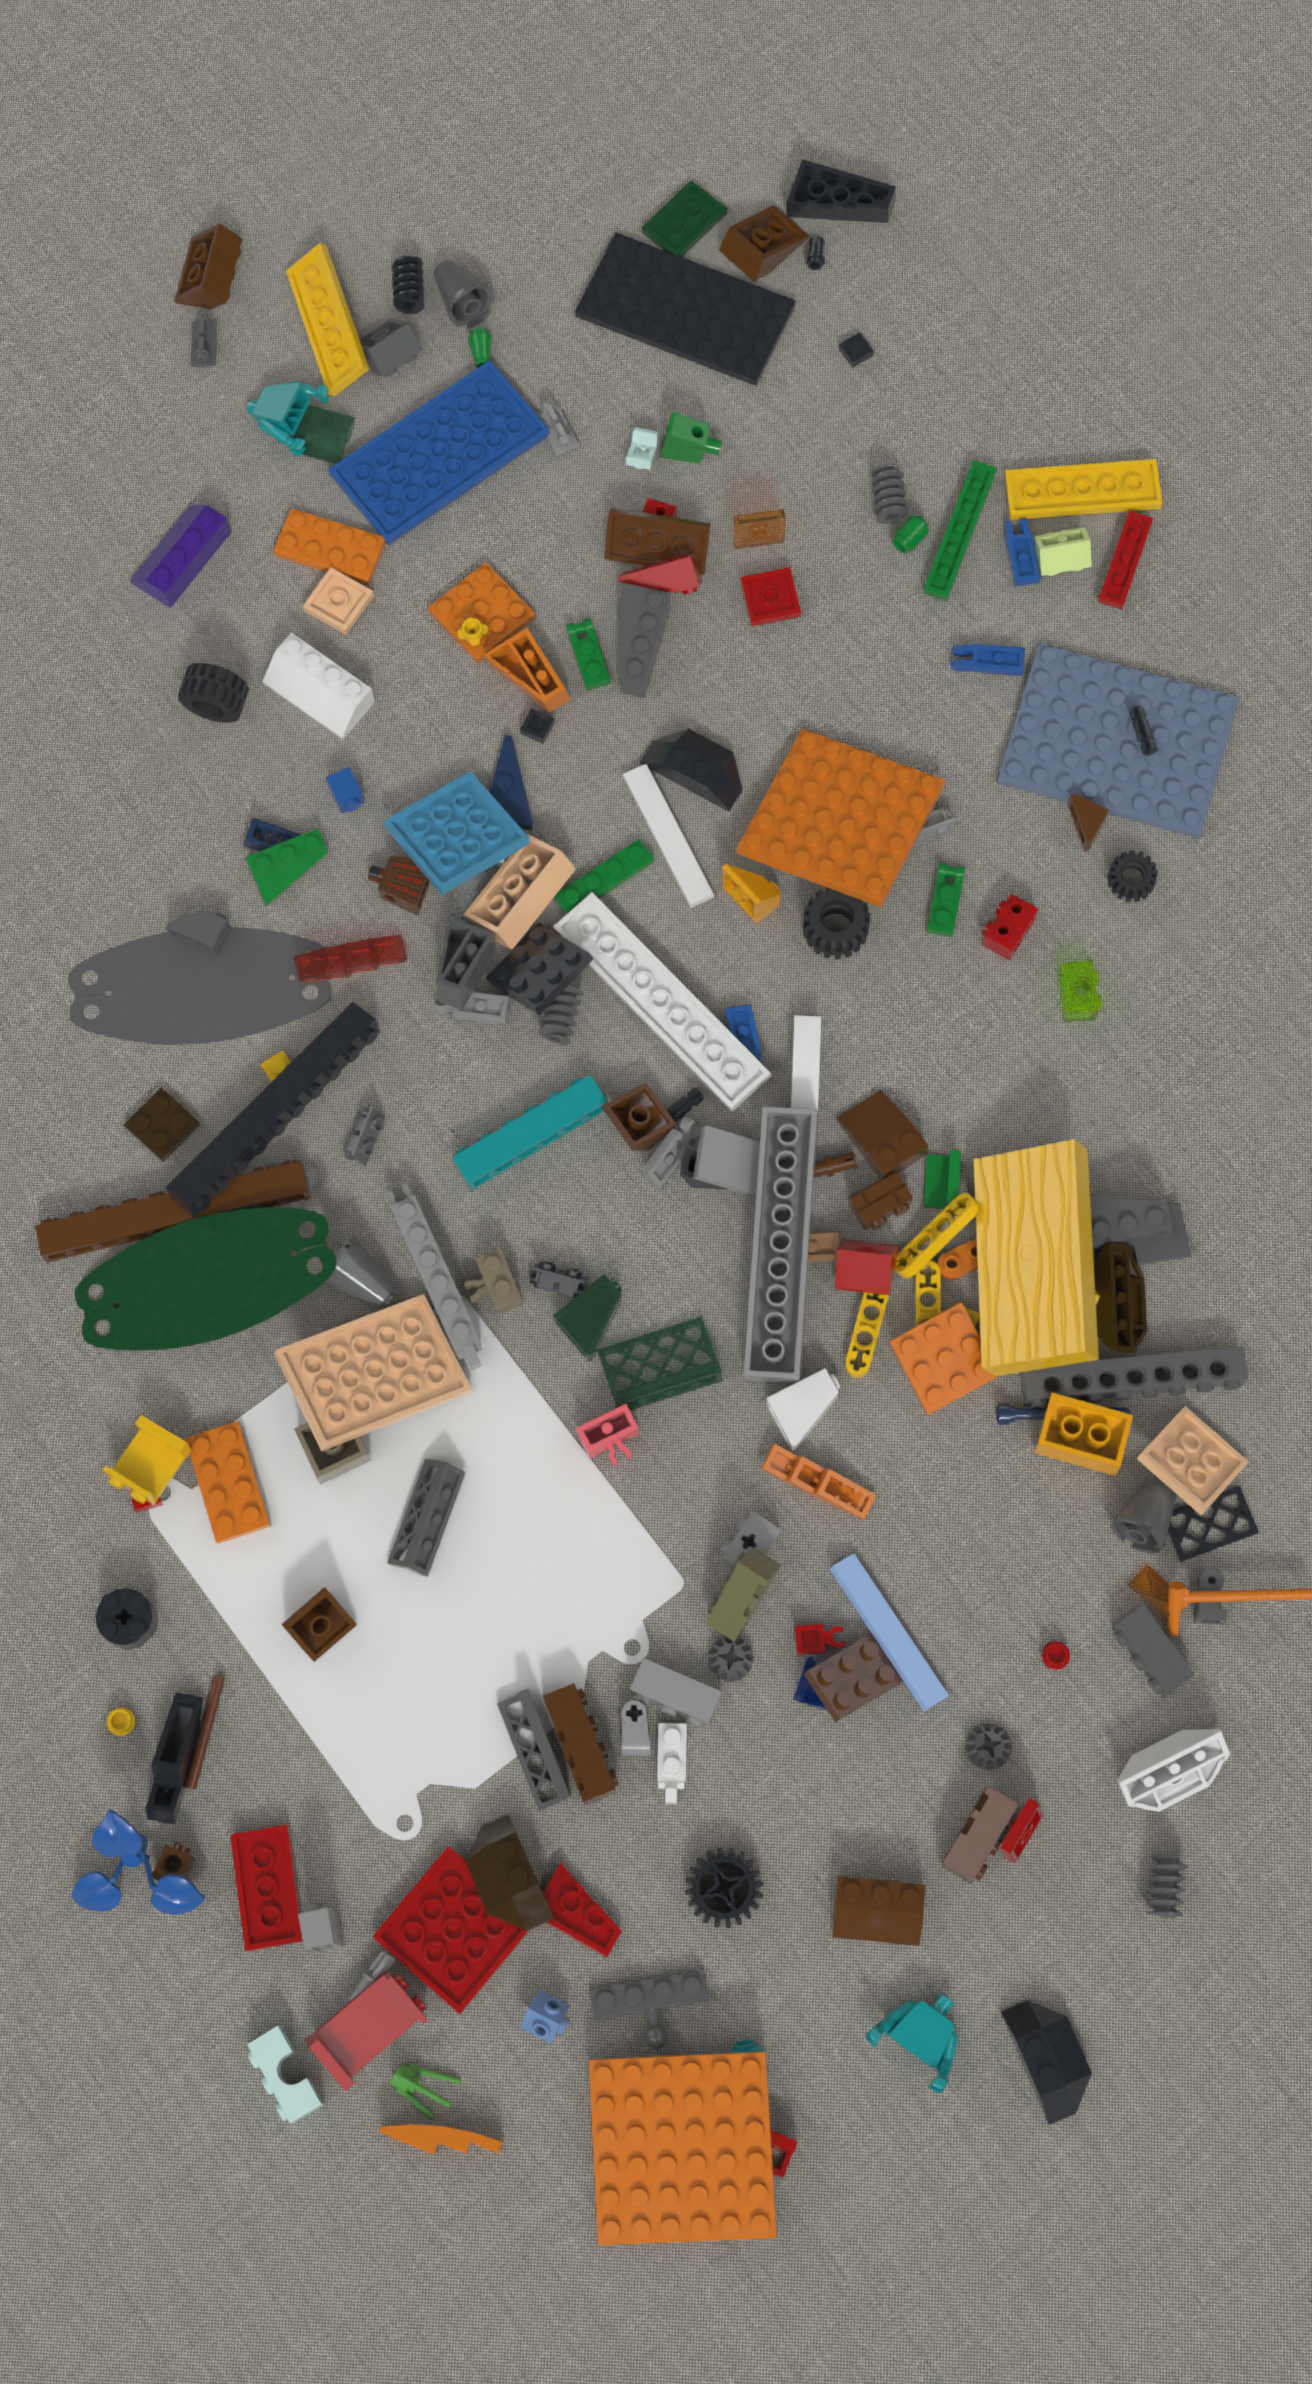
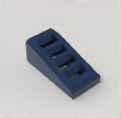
M252 818L243 846L262 851L274 846L277 835L282 837L280 842L282 843L287 841L288 838L292 839L302 834ZM257 830L262 831L259 840L254 839ZM267 833L272 834L269 844L264 842Z

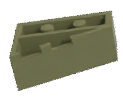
M754 1547L747 1554L742 1552L733 1565L735 1569L732 1575L727 1576L720 1588L723 1591L719 1599L715 1598L709 1606L707 1613L710 1616L706 1624L735 1642L742 1634L782 1565Z

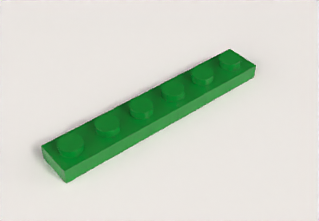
M973 460L926 581L923 594L948 601L995 478L997 467Z

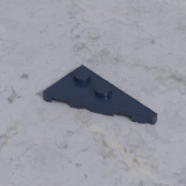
M505 735L489 793L520 828L532 831L533 822L512 736Z

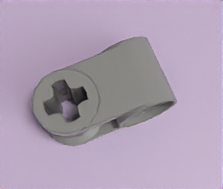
M628 1701L624 1704L621 1712L622 1757L651 1755L647 1709L640 1701ZM634 1706L637 1707L639 1712H643L642 1716H638L636 1722H632L631 1717L626 1716L627 1713L632 1711Z

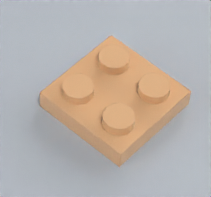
M330 567L303 605V610L347 635L374 597V592Z

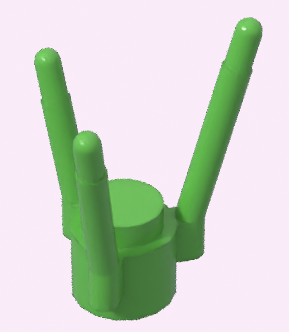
M402 2063L391 2081V2085L398 2088L396 2093L405 2097L431 2120L434 2119V2114L411 2093L417 2090L446 2107L451 2106L450 2101L419 2084L422 2077L418 2074L456 2084L461 2082L460 2078L421 2068L414 2063H411L410 2066Z

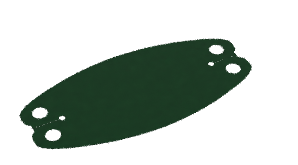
M296 1208L241 1209L191 1219L142 1239L101 1264L87 1275L76 1288L75 1299L77 1305L86 1314L82 1324L84 1341L95 1347L112 1350H165L215 1341L268 1320L312 1293L328 1280L335 1271L337 1265L334 1252L328 1249L327 1244H325V1238L329 1233L326 1217L315 1211ZM306 1221L312 1222L316 1227L315 1234L310 1238H303L299 1233L300 1225ZM295 1249L297 1251L296 1256L290 1255L291 1250ZM313 1257H318L323 1261V1269L318 1274H311L307 1270V1263ZM94 1284L101 1285L104 1290L103 1297L98 1301H92L88 1297V1289ZM115 1302H119L120 1304L119 1308L117 1309L111 1307ZM100 1320H107L111 1325L110 1332L104 1337H100L95 1333V1325Z

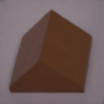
M647 1082L602 1106V1109L632 1151L649 1150L676 1127V1123Z
M324 1587L281 1625L312 1661L315 1662L357 1624Z

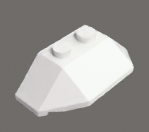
M1220 1729L1181 1730L1132 1755L1117 1782L1129 1807L1160 1812L1209 1787L1219 1773L1223 1762L1230 1756Z

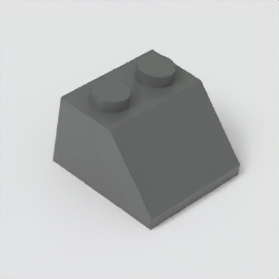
M392 318L360 339L369 368L374 374L385 377L394 374L398 370L397 367L402 363H409L418 357L417 353L423 350L410 324Z

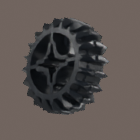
M718 1848V1858H713L712 1853L708 1851L706 1852L709 1860L707 1863L700 1857L696 1860L701 1866L700 1870L692 1866L690 1867L689 1871L695 1874L696 1878H686V1883L694 1885V1889L685 1890V1894L695 1895V1899L690 1900L688 1905L690 1907L696 1904L700 1906L694 1914L698 1917L704 1911L707 1914L703 1920L705 1924H708L710 1918L714 1917L716 1918L714 1922L715 1928H719L720 1919H725L726 1928H731V1918H735L737 1925H741L742 1919L739 1915L743 1913L746 1918L750 1919L752 1915L747 1908L749 1906L755 1910L759 1908V1905L753 1902L752 1899L753 1897L757 1899L762 1898L763 1894L755 1892L754 1888L762 1887L763 1882L753 1881L754 1877L760 1875L759 1870H754L751 1873L748 1870L753 1866V1860H749L745 1865L741 1863L745 1856L744 1853L741 1852L736 1860L733 1858L734 1849L730 1848L728 1857H723L722 1848ZM719 1864L735 1866L743 1875L728 1878L722 1873ZM711 1869L715 1884L712 1888L700 1894L701 1879L706 1871ZM717 1874L720 1875L721 1880H726V1883L738 1882L729 1889L731 1902H729L727 1896H722V1893L719 1895L716 1892L710 1895L719 1888ZM748 1882V1896L745 1902L738 1908L733 1892ZM720 1898L724 1900L730 1912H717L709 1908L705 1902Z

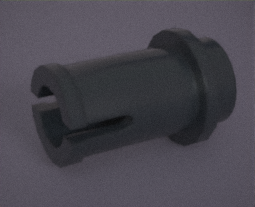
M813 236L809 239V255L806 257V264L812 270H819L825 264V257L823 256L825 240L817 236V242L814 244L815 237Z

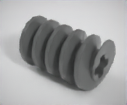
M890 465L874 468L871 475L874 487L873 495L875 496L874 504L876 505V521L888 524L907 515V509L905 508L907 502L904 498L906 492L903 489L905 482L902 480L904 473L900 470H895Z
M567 986L544 1010L545 1016L542 1017L541 1021L543 1025L539 1029L542 1037L556 1044H570L571 1041L564 1037V1035L573 1034V1030L568 1028L567 1025L573 1026L576 1023L569 1016L578 1015V1011L572 1008V1006H580L581 1004L580 1000L574 998L575 996L583 995L580 989Z
M1152 1854L1151 1858L1159 1862V1864L1151 1865L1150 1870L1158 1875L1149 1877V1882L1156 1887L1148 1889L1147 1893L1155 1897V1899L1147 1900L1146 1905L1154 1909V1911L1146 1912L1145 1914L1168 1918L1183 1916V1913L1175 1909V1906L1184 1904V1901L1177 1898L1176 1894L1184 1893L1185 1889L1178 1886L1177 1883L1186 1881L1187 1877L1179 1874V1870L1188 1869V1866L1180 1862L1181 1858Z

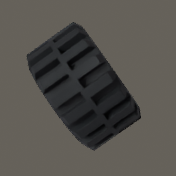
M193 663L187 667L177 697L185 708L202 718L215 722L231 723L238 721L249 687L241 677L228 669L208 663Z
M827 887L825 893L822 890L816 892V898L811 897L808 901V906L806 905L804 910L803 935L804 938H807L808 946H814L815 953L819 955L820 952H823L824 957L828 959L830 955H835V959H841L843 954H845L846 958L852 956V950L857 953L861 949V944H865L869 932L870 912H868V905L866 902L862 903L860 899ZM830 914H841L847 917L852 925L845 931L833 932L826 929L821 920Z

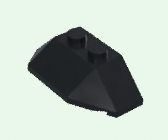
M689 728L653 741L640 761V764H647L648 768L728 812H730L743 790L734 753Z
M1028 2000L1001 2011L1002 2018L1048 2125L1076 2114L1092 2072L1068 2017Z

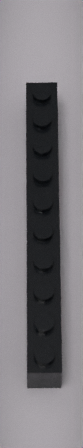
M352 1002L166 1186L171 1200L193 1217L199 1212L205 1211L209 1207L211 1200L218 1193L224 1192L228 1188L230 1181L237 1174L243 1173L248 1167L249 1162L256 1155L262 1154L267 1148L268 1143L275 1136L281 1135L286 1125L293 1118L299 1117L304 1111L305 1106L312 1099L318 1098L323 1088L330 1081L336 1080L341 1074L342 1069L349 1062L355 1061L360 1051L367 1044L375 1041L379 1033L376 1019Z

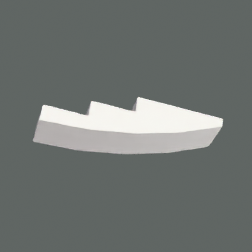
M794 1015L791 1108L817 1109L818 1112L821 1016Z

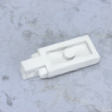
M658 1723L657 1782L658 1789H665V1804H677V1789H684V1783H686L687 1724Z

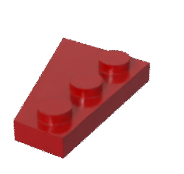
M560 1862L543 1892L554 1918L546 1924L603 1957L608 1958L622 1931Z

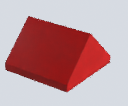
M845 1239L837 1249L835 1288L838 1290L890 1295L899 1245Z

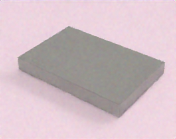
M707 1125L702 1126L693 1179L756 1197L760 1141Z

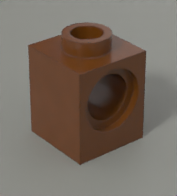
M175 1842L173 1847L165 1844L153 1870V1878L159 1880L161 1877L169 1874H177L187 1878L196 1857L189 1855L191 1849ZM173 1857H179L181 1867L177 1872L171 1873L168 1869V1863Z

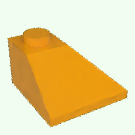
M725 864L722 867V888L756 924L780 905L781 891L773 881L768 882L761 875L729 864Z

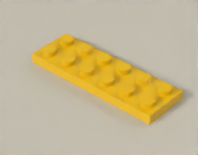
M319 243L288 268L286 273L324 384L328 388V394L335 397L370 370L327 245Z
M1157 459L1005 470L1004 474L1010 520L1162 508Z

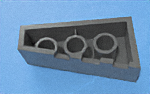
M621 582L620 693L642 698L646 697L671 610L670 593Z

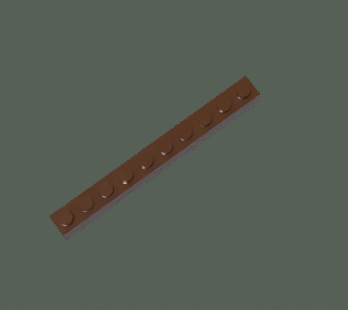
M287 1160L277 1167L262 1166L256 1168L252 1173L237 1174L230 1181L228 1188L224 1192L218 1193L211 1200L209 1207L205 1211L199 1212L195 1217L171 1200L169 1193L155 1192L148 1195V1198L145 1199L131 1198L122 1201L120 1205L112 1207L111 1205H102L96 1207L95 1211L88 1213L83 1211L73 1212L68 1215L69 1217L59 1220L58 1218H48L43 1220L42 1224L35 1225L41 1257L46 1263L139 1241L159 1231L198 1217L241 1209L274 1208L311 1199L302 1162Z

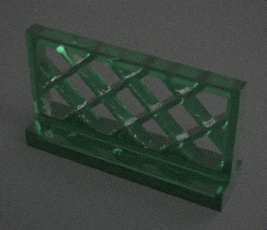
M702 1317L597 1350L616 1408L627 1404L631 1411L723 1381L722 1371ZM699 1326L701 1335L697 1343L684 1338L687 1330ZM669 1336L676 1340L671 1351L658 1346L661 1338ZM703 1340H704V1343H705V1346H706V1347H704V1346L701 1345V1343L703 1342ZM681 1342L693 1347L688 1359L675 1354ZM642 1344L650 1348L644 1359L631 1354L635 1346ZM700 1350L709 1355L711 1362L699 1365L692 1360L697 1351ZM654 1351L667 1356L662 1367L648 1362ZM618 1353L624 1357L617 1368L608 1364L605 1356ZM672 1358L684 1363L680 1372L672 1373L666 1370ZM628 1359L641 1364L635 1376L622 1370ZM645 1367L658 1372L654 1380L647 1382L640 1378ZM610 1371L615 1372L613 1377L611 1376ZM619 1375L632 1380L628 1388L620 1391L616 1390L615 1382Z

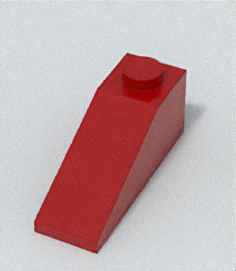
M694 552L622 572L618 576L619 582L672 593L682 591L683 595L697 591V587L703 582Z

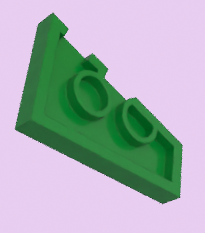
M317 828L245 857L265 907L328 853V850Z

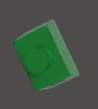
M672 412L664 436L660 457L701 463L704 452L719 455L722 440L708 437L709 424Z

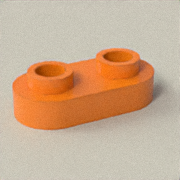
M977 1240L966 1242L944 1253L939 1258L937 1265L940 1268L942 1278L953 1281L978 1269V1259L971 1254V1250L977 1249ZM954 1261L957 1266L949 1268L947 1262Z

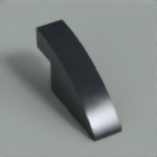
M175 1693L152 1762L154 1783L145 1807L147 1820L175 1825L195 1750L203 1697Z

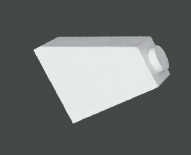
M826 1368L766 1398V1405L791 1452L798 1449L838 1397L837 1389L840 1388V1385L833 1373L829 1375Z

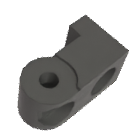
M1214 1568L1204 1570L1197 1579L1196 1591H1220L1224 1586V1576L1219 1570ZM1219 1602L1195 1603L1194 1623L1223 1625L1227 1621V1610L1219 1609Z

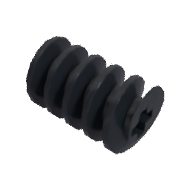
M402 256L392 264L393 305L395 309L404 314H417L424 309L425 305L423 302L424 287L422 285L424 282L422 277L423 262L417 256Z

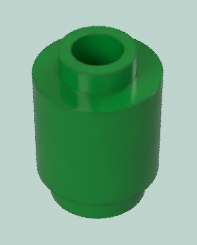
M909 516L894 533L892 543L895 548L904 554L913 551L928 535V523L921 516Z

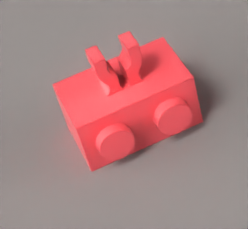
M627 1404L576 1428L577 1435L589 1459L609 1450L610 1462L614 1467L618 1465L615 1459L616 1451L614 1447L616 1446L620 1452L625 1454L627 1460L632 1458L629 1449L622 1443L638 1436L639 1429Z

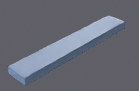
M852 1554L833 1565L830 1571L922 1710L925 1712L949 1696L856 1555Z

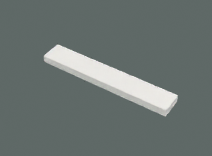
M647 764L624 773L623 779L689 907L692 908L714 898V894Z

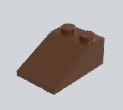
M772 205L729 227L719 251L743 271L748 278L756 281L773 271L802 245L809 236L775 205Z
M881 1090L836 1118L839 1125L879 1180L895 1171L900 1173L927 1155L929 1147L914 1124Z

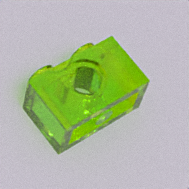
M1093 961L1061 963L1058 970L1064 1022L1096 1020L1098 1012L1102 1010L1101 994L1097 995L1096 986L1099 985V972L1094 970ZM1083 988L1087 991V994L1079 995L1074 989Z

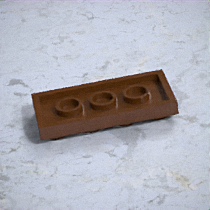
M610 508L604 559L647 566L694 552L700 574L704 575L711 523Z

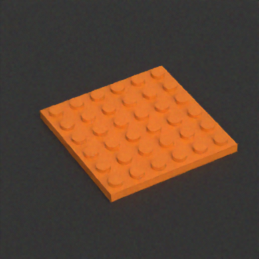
M801 729L736 848L737 854L882 908L945 787V779Z
M766 2051L589 2059L598 2245L777 2238Z

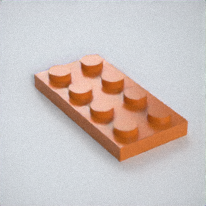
M291 508L273 553L276 557L324 572H328L330 567L356 582L369 585L386 543L380 535Z
M239 1421L185 1438L192 1450L190 1457L216 1543L220 1544L271 1527Z

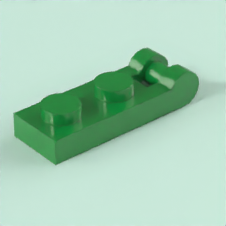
M590 618L583 619L582 623L575 625L573 622L565 624L586 691L611 684ZM586 633L587 638L578 640L577 635Z
M939 863L927 933L953 937L966 866L958 865V867L947 866V863ZM945 876L955 878V883L944 882Z

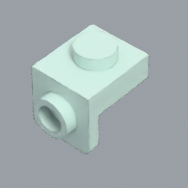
M634 428L632 443L626 456V465L634 466L637 469H651L657 453V431Z

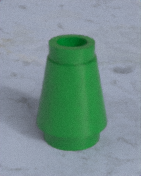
M486 328L472 329L467 340L475 366L479 368L490 360L492 335L489 334V330Z

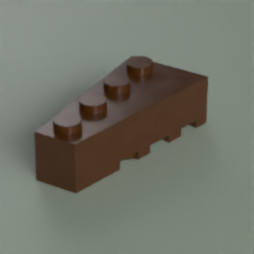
M575 1683L543 1695L584 1806L616 1794L615 1786L619 1785L614 1769L608 1770L604 1761L609 1756L603 1741L597 1743L594 1732L599 1730L593 1715L587 1716L583 1707L588 1704L583 1689L577 1690Z

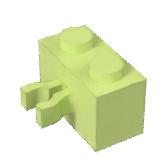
M1085 527L1034 536L1035 553L1041 576H1053L1061 572L1080 571L1083 568L1092 567L1091 542Z

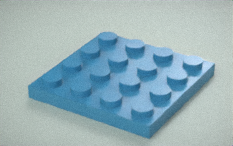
M471 771L383 821L384 828L441 895L530 844L529 837Z

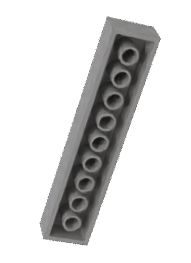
M762 1108L744 1363L745 1381L795 1384L801 1381L818 1127L817 1109Z

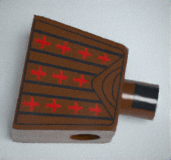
M391 856L385 869L372 865L368 873L369 881L379 883L378 890L383 900L412 914L419 915L430 881L411 858Z

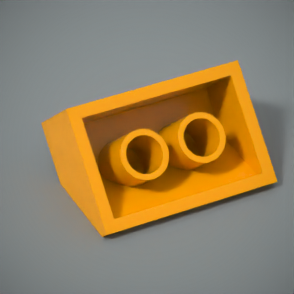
M1051 1393L1034 1453L1116 1476L1121 1467L1133 1415Z

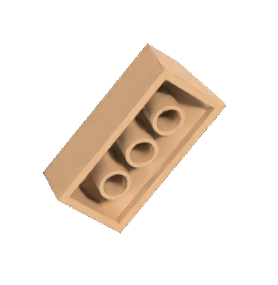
M528 834L530 844L509 856L463 914L475 926L494 932L496 942L513 950L576 870L561 850Z

